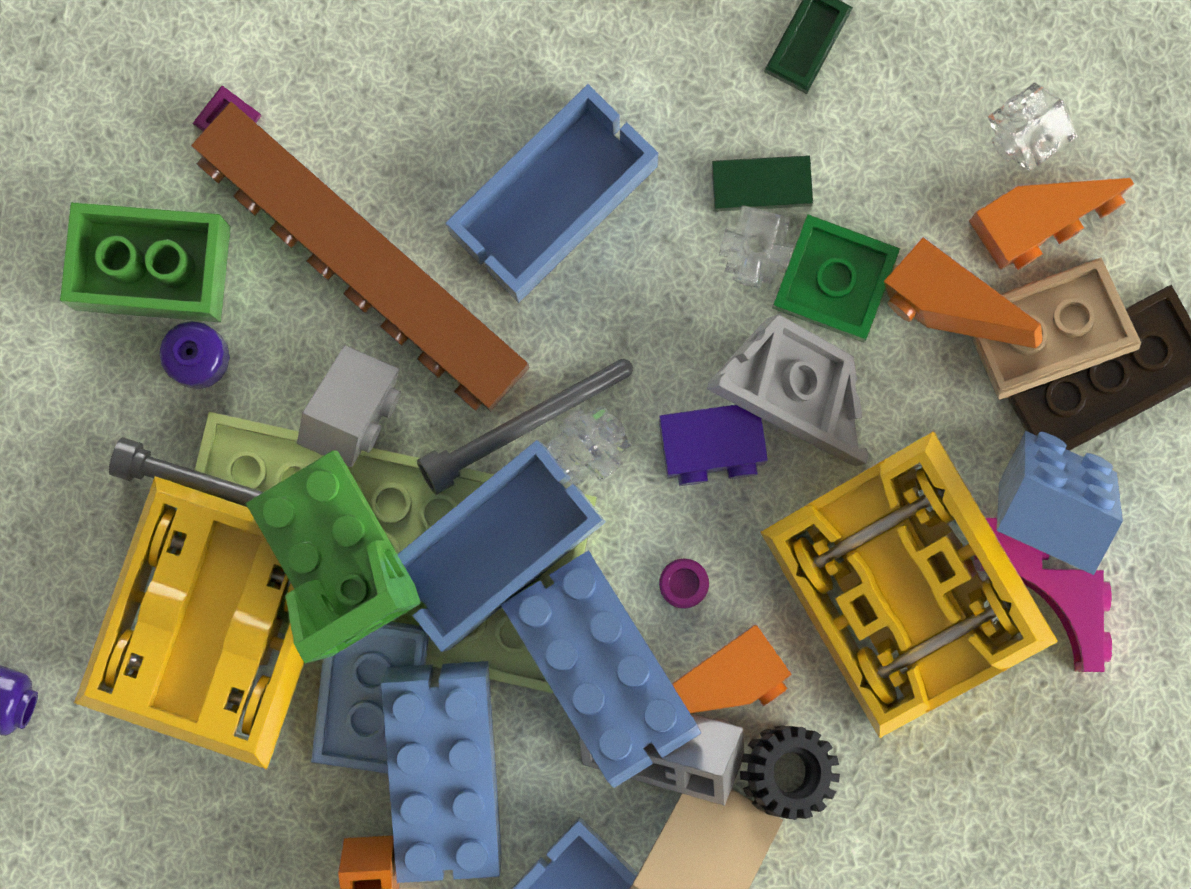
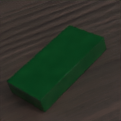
M802 0L764 72L808 94L853 7L840 0Z
M810 155L712 161L715 212L811 207L813 205Z

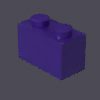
M738 405L659 415L667 479L678 477L679 486L708 482L707 473L726 470L728 479L758 475L757 466L765 465L768 461L762 418Z

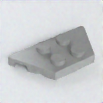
M778 314L766 318L708 382L707 390L830 455L854 466L867 464V448H858L855 420L862 418L860 398L855 389L857 376L854 356Z

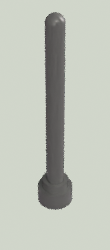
M620 359L451 453L444 450L438 454L434 450L417 459V465L423 478L435 495L443 492L454 485L453 480L460 476V470L628 378L633 372V365L627 359Z
M124 437L120 438L110 459L109 475L131 481L133 478L141 480L144 476L151 478L156 476L247 507V502L263 493L247 486L151 457V452L143 449L142 443Z

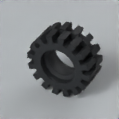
M782 725L775 726V729L761 731L760 735L762 738H753L748 744L753 749L751 754L743 753L741 762L748 763L747 771H740V780L748 781L749 786L744 787L743 790L746 796L755 799L752 804L757 809L765 810V813L771 816L793 820L813 817L811 811H823L827 807L823 799H833L837 792L829 788L830 783H839L840 774L832 773L831 766L839 765L837 756L828 754V751L833 748L829 741L819 740L821 734L813 730H806L804 727ZM793 752L804 762L805 777L799 788L792 792H785L775 782L774 767L782 755Z

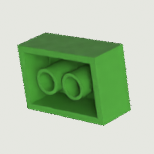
M71 202L60 301L75 311L221 323L231 226L220 214Z

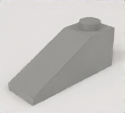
M691 715L701 731L700 735L663 758L653 743L643 748L653 764L630 779L725 806L742 765L741 759L744 753L743 728L723 719H709L698 715ZM579 735L583 765L600 770Z

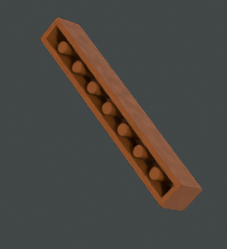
M230 102L191 145L202 157L196 164L218 184L224 177L239 189L233 197L254 216L262 210L272 218L275 223L269 229L291 249L297 242L312 254L306 260L309 265L326 280L329 281L335 274L349 286L343 294L364 313L372 307L383 316L385 321L380 327L401 346L408 339L422 351L417 360L437 378H440L446 372L460 385L454 390V393L475 411L483 405L491 412L529 370L528 362L234 103Z

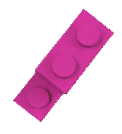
M986 518L1023 583L1043 598L1060 619L1071 644L1074 671L1105 672L1104 662H1110L1112 657V638L1110 632H1104V611H1110L1112 591L1110 582L1104 581V570H1096L1095 574L1092 575L1084 570L1042 569V560H1048L1049 554L998 532L997 518ZM974 555L975 569L977 571H985L977 556Z

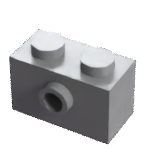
M344 345L302 413L297 444L323 456L333 450L338 451L346 466L352 468L361 451L370 453L380 433L381 425L378 422L381 417L390 418L398 404L401 391L395 389L399 368Z

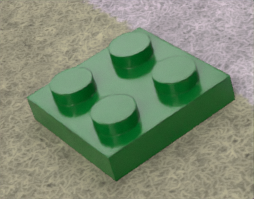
M807 214L772 309L864 343L867 340L886 289L884 281L892 273L900 248Z

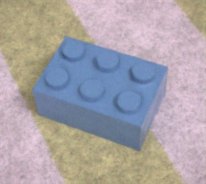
M1025 431L999 482L997 531L1094 575L1123 522L1117 472L1112 470L1113 466L1111 463L1097 455L1086 453L1082 457L1067 450V445L1051 434L1039 432L1038 436Z

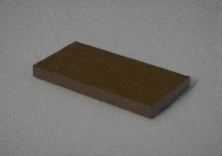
M1172 284L1126 308L1141 341L1140 349L1007 397L1025 431L1038 436L1039 432L1051 434L1062 440L1067 445L1066 449L1070 451L1191 387V318Z

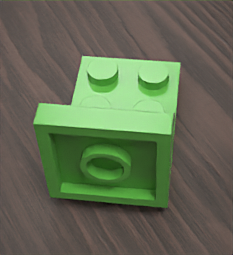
M333 450L246 503L294 588L285 596L294 645L305 664L336 655L421 604L413 580L338 451Z

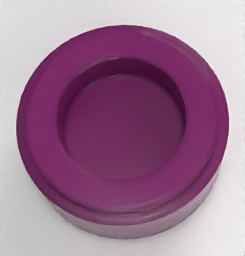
M685 558L677 559L663 569L659 579V588L666 602L676 608L687 609L698 605L706 597L709 589V578L706 570L698 562Z

